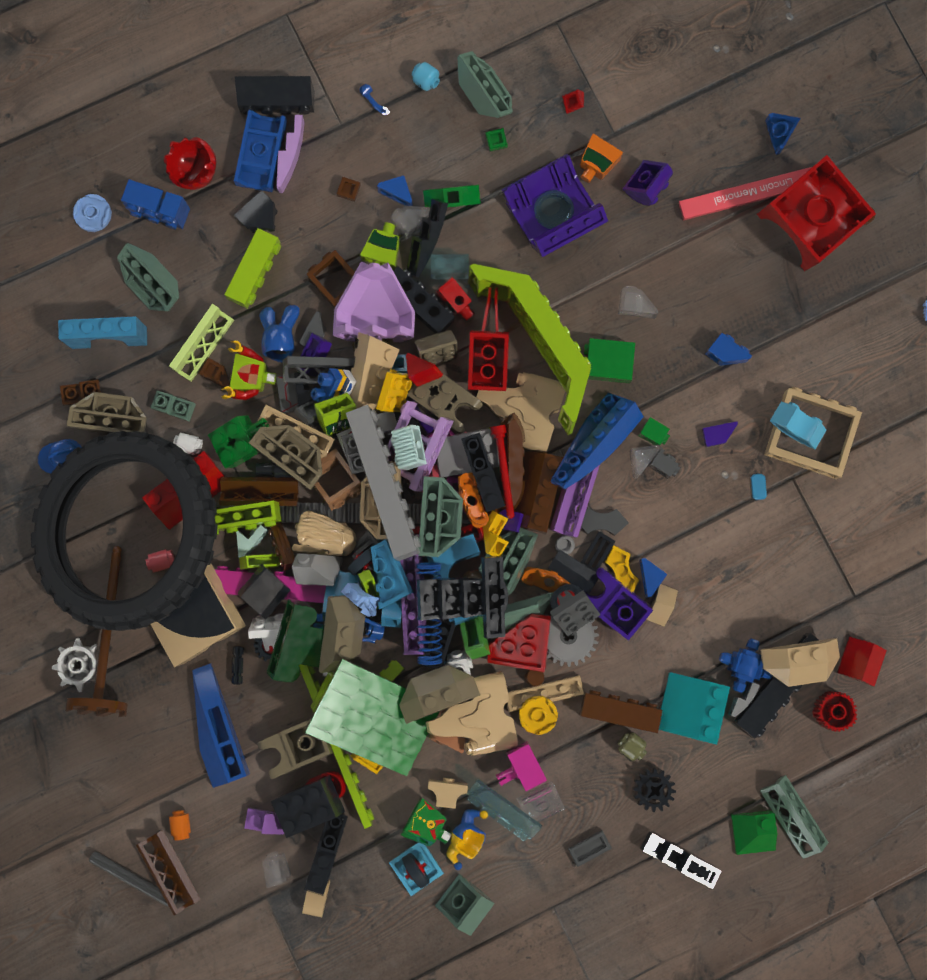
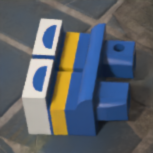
M329 368L327 373H320L317 378L321 388L312 389L310 395L313 401L322 402L344 393L350 395L357 381L350 370Z

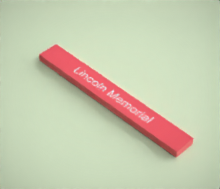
M811 167L679 201L678 204L683 221L777 197Z

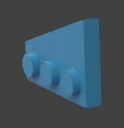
M388 539L372 546L373 568L377 574L378 582L376 590L377 592L379 591L380 596L378 605L379 609H382L412 594L413 590L400 561L395 560Z

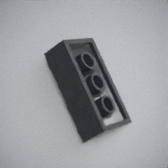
M235 76L237 106L240 113L248 115V110H253L256 113L265 115L272 113L284 115L299 113L307 115L310 112H314L315 91L311 76Z

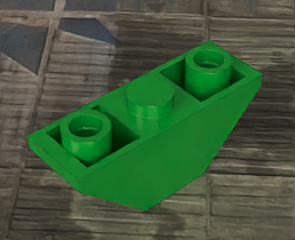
M479 185L423 190L425 209H430L432 199H439L448 203L447 207L481 204Z

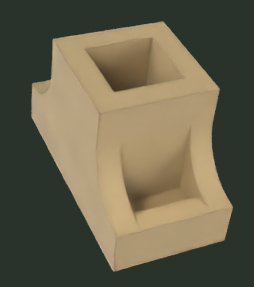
M443 778V781L429 779L428 789L435 793L437 807L456 809V801L460 795L467 794L468 784L454 782L455 779Z

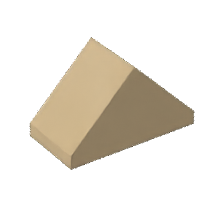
M660 584L651 605L653 612L646 620L664 627L675 607L678 591Z

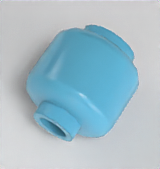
M427 62L417 64L412 71L414 84L425 91L436 88L440 82L439 71Z

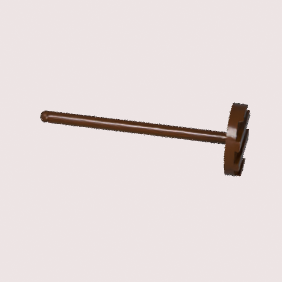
M115 546L112 549L106 599L115 601L122 548L119 546ZM102 629L93 698H67L66 712L74 709L77 710V714L81 715L96 712V716L105 717L119 713V717H126L127 703L103 699L112 630Z

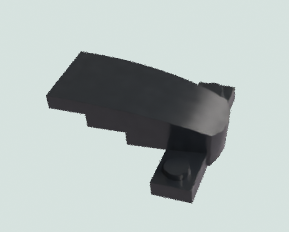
M481 557L482 579L434 578L417 580L418 620H445L483 615L484 638L505 637V611L508 605V590L504 582L503 557Z

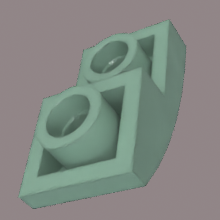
M156 391L151 409L190 422L196 404L171 394Z

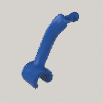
M364 84L360 87V93L363 97L367 98L375 110L383 115L389 114V110L379 105L370 95L373 91L370 85Z

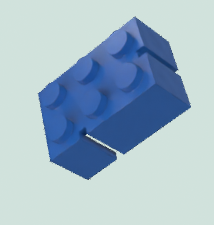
M130 179L121 198V201L126 206L125 208L130 211L132 216L137 218L143 216L156 224L162 222L165 223V226L174 230L176 228L183 229L190 211L182 196L166 192L164 199H162L163 190Z

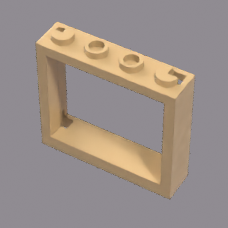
M796 387L788 388L784 391L782 402L789 404L791 399L794 398L852 418L837 467L777 448L781 431L774 425L764 455L834 479L841 478L862 412L857 411L856 407L846 405V407L839 405L838 401L832 399H821V396L818 394H806Z

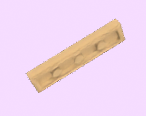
M580 675L544 683L539 686L509 691L507 708L508 712L519 710L522 703L533 696H544L554 702L584 695Z

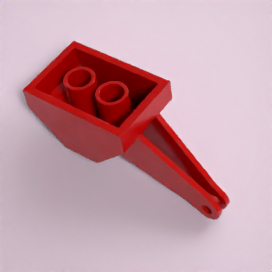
M492 287L488 288L482 330L470 331L468 390H507L509 332H499L498 288H495L494 296L495 332L487 331Z

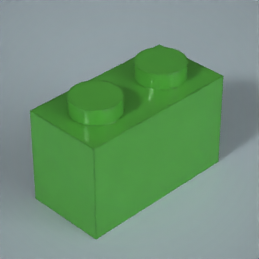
M478 617L461 623L460 627L465 652L473 660L490 655L488 640L484 638L483 619Z

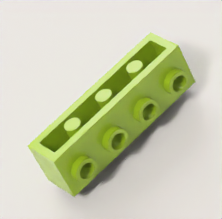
M274 500L217 509V514H215V524L218 525L217 535H219V531L226 530V533L238 532V528L245 527V530L257 529V525L264 524V527L276 526V522H281L279 502Z

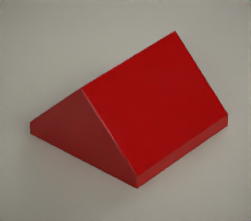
M849 637L837 673L875 687L887 650L874 643Z

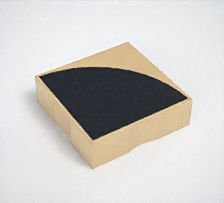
M212 564L207 565L204 571L205 577L199 587L192 591L190 598L180 608H176L165 619L151 623L154 632L174 667L187 663L205 652L214 643L226 639L246 626L234 603L225 593L222 582Z

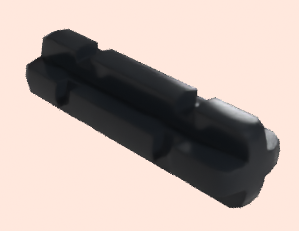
M235 646L232 653L234 657L232 658L233 676L231 683L240 685L243 683L241 673H243L244 658H242V655H244V648L242 646Z

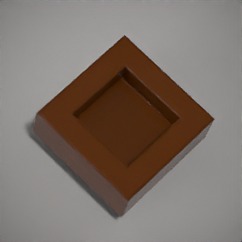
M342 177L337 196L355 202L361 183Z

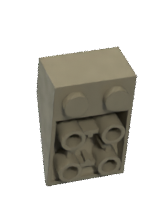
M451 330L414 341L419 358L435 365L437 361L443 359L445 362L450 361L458 355L457 340Z

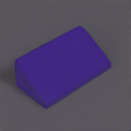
M311 333L300 357H326L332 343ZM308 369L305 372L311 376H317L318 374L314 369Z

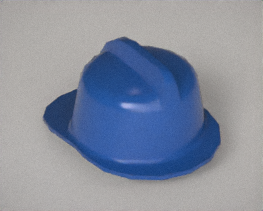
M64 439L48 444L39 452L38 464L45 472L52 473L58 464H63L66 461V456L77 447L81 448V445L72 439Z

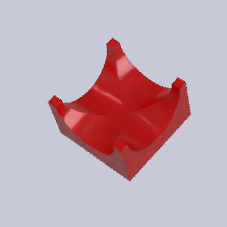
M826 155L757 213L761 220L768 219L773 221L792 238L802 257V264L800 266L806 271L825 259L876 213L829 156Z

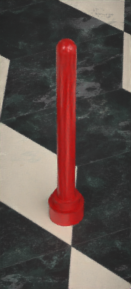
M506 425L493 426L490 429L491 435L496 439L506 514L509 519H512L515 514L504 445L505 433H507Z

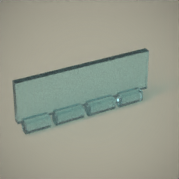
M478 779L467 792L469 795L467 801L477 808L482 804L481 811H487L488 816L493 819L498 816L497 822L509 831L514 827L513 834L523 841L527 838L531 840L543 826Z

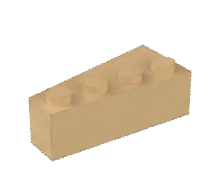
M358 332L357 339H359V342L354 352L356 358L354 368L351 369V373L357 382L350 397L356 404V409L368 405L373 410L377 406L386 373L392 369L399 349L370 335Z

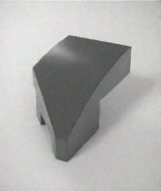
M316 311L299 342L303 346L306 345L311 333L322 338L325 337L327 330L323 325L320 311Z

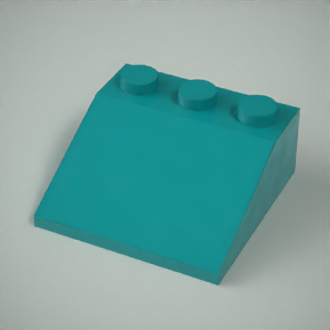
M669 672L661 710L663 711L659 730L717 745L730 687Z

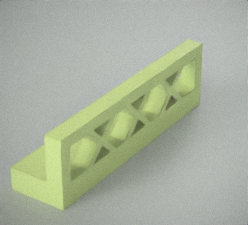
M212 304L169 367L192 382L234 322V319ZM219 316L228 320L224 327L216 328L215 321ZM214 332L215 340L211 343H206V334ZM204 347L205 354L203 357L195 359V350ZM193 363L194 370L190 375L181 371L185 364Z

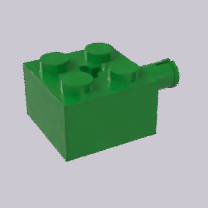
M248 415L236 416L208 434L224 468L237 467L260 453L249 442L260 427H269V424L264 425L267 423L266 419L261 418L252 424Z

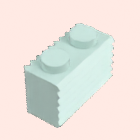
M408 425L391 431V443L395 449V463L398 469L410 470L427 464L419 426Z

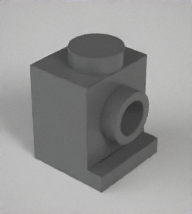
M661 448L649 467L667 479L671 475L675 477L681 467L675 462L676 459L669 454L664 455L663 452L665 450Z

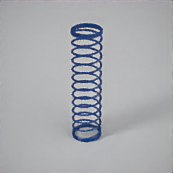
M440 563L416 564L417 569H437L416 572L417 574L438 575L439 577L437 578L442 577L438 573H433L441 570ZM433 619V621L440 622L439 624L417 626V628H436L440 630L436 633L417 634V636L432 635L440 637V639L435 641L417 642L418 644L434 643L440 645V647L434 649H417L420 652L436 651L440 653V655L433 657L418 656L417 663L437 665L442 663V658H440L442 652L438 650L442 647V644L438 643V641L442 640V637L437 635L442 632V629L436 627L441 625L442 622L438 619Z

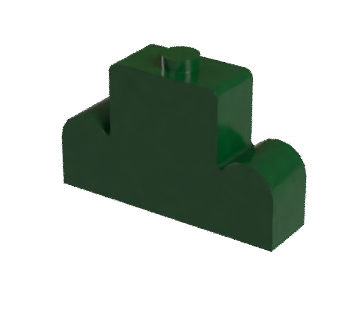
M288 599L267 669V674L275 681L294 682L300 676L301 670L299 665L319 667L324 624L314 623L317 619V612L307 602Z

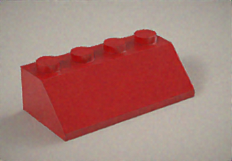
M203 451L194 458V461L199 465L202 474L206 476L213 498L221 492L220 480L225 475L209 454ZM168 479L142 497L151 511L169 530L183 520L179 498Z

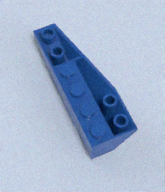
M607 393L585 419L550 482L566 489L605 461L644 417L637 404L626 398Z
M210 663L194 669L192 672L199 748L211 785L215 788L249 775L250 772L214 669Z

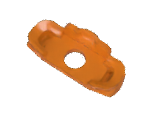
M464 473L458 477V494L463 498V510L472 525L476 528H481L487 524L489 517L487 512L484 511L475 476H473V473ZM468 496H473L476 499L477 504L475 506L468 503Z
M526 567L522 576L523 583L530 586L535 585L553 593L559 587L570 584L559 576L558 573L539 568ZM550 578L555 582V585L549 587L545 585L544 580Z

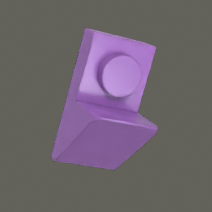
M248 808L245 829L262 831L261 834H284L275 812Z

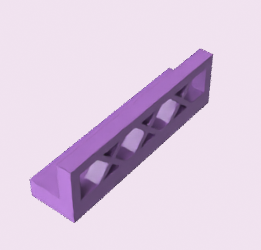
M599 466L591 471L588 476L586 475L570 487L562 488L549 530L564 536L578 538ZM574 523L573 531L570 532L571 526Z

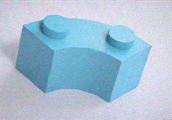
M781 401L770 422L792 439L816 449L826 432L822 421L817 417L806 415L795 403L789 402L788 404Z

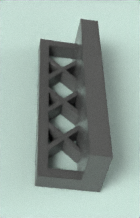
M287 356L283 359V383L318 384V376L315 379H310L305 374L308 369H314L318 374L324 373L329 368L351 370L354 368L355 358ZM288 368H295L300 375L297 378H289Z

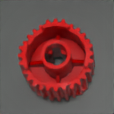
M829 691L819 696V700L816 699L817 703H814L815 707H813L812 712L813 717L819 722L818 724L822 725L821 727L840 732L849 729L848 727H853L852 724L856 723L857 714L855 712L857 709L855 707L857 706L854 705L853 698H850L846 693ZM834 708H837V709H836V711H838V714H837V715L833 714V709H834Z

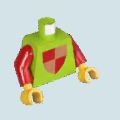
M231 341V343L236 345L235 350L228 348L230 352H238V354H235L230 387L226 386L221 389L226 390L228 396L223 395L221 396L222 399L232 397L233 399L248 400L257 396L259 392H263L265 383L275 385L276 373L267 372V365L264 363L263 358L254 350L243 345L241 346L239 341Z

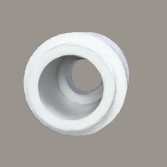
M180 432L179 436H175L173 443L182 448L185 453L195 455L200 454L203 440L197 436Z

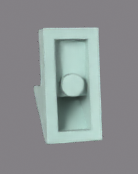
M260 525L257 529H252L249 539L240 531L236 532L238 557L249 556L268 533L264 526Z

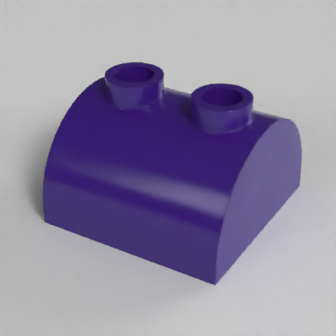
M643 160L623 187V191L642 205H653L658 201V194L661 190L668 187V181L672 177L673 171L668 163Z

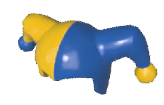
M466 809L463 813L461 824L452 831L451 844L448 847L446 856L454 864L456 870L462 868V863L458 862L457 859L458 854L473 859L482 848L486 833L474 825V818L481 817L486 819L488 817L487 811Z

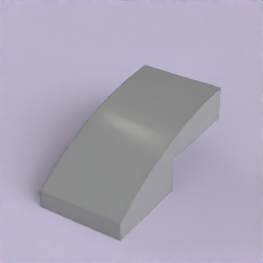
M748 682L743 698L734 697L727 715L736 717L753 700L760 685Z

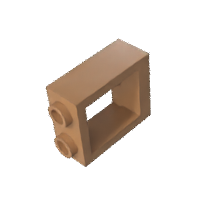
M336 448L329 452L326 457L321 458L322 474L340 464L352 480L351 484L331 497L327 495L318 481L314 485L332 511L342 507L350 498L357 497L361 493V482L355 474H351L348 464Z

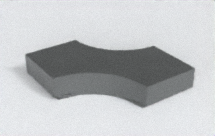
M589 507L586 509L581 528L586 534L595 530H605L615 536L629 522L617 509L609 513H598Z

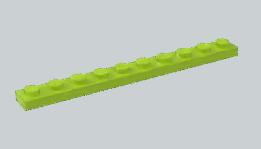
M299 665L311 698L314 701L321 687L319 680L315 681L313 676L315 669L313 666ZM331 745L363 827L366 829L372 826V820L375 818L371 808L367 809L365 802L367 798L364 791L359 790L357 783L360 781L357 773L351 770V758L348 753L345 754L343 749Z

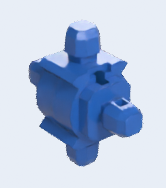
M752 638L746 644L747 649L740 648L739 652L733 651L732 654L723 652L719 657L721 663L728 665L727 670L732 671L731 676L737 678L734 681L733 690L740 693L745 690L746 682L753 683L754 679L760 680V677L772 678V675L763 669L762 660H760L761 655L755 653L759 648V641Z

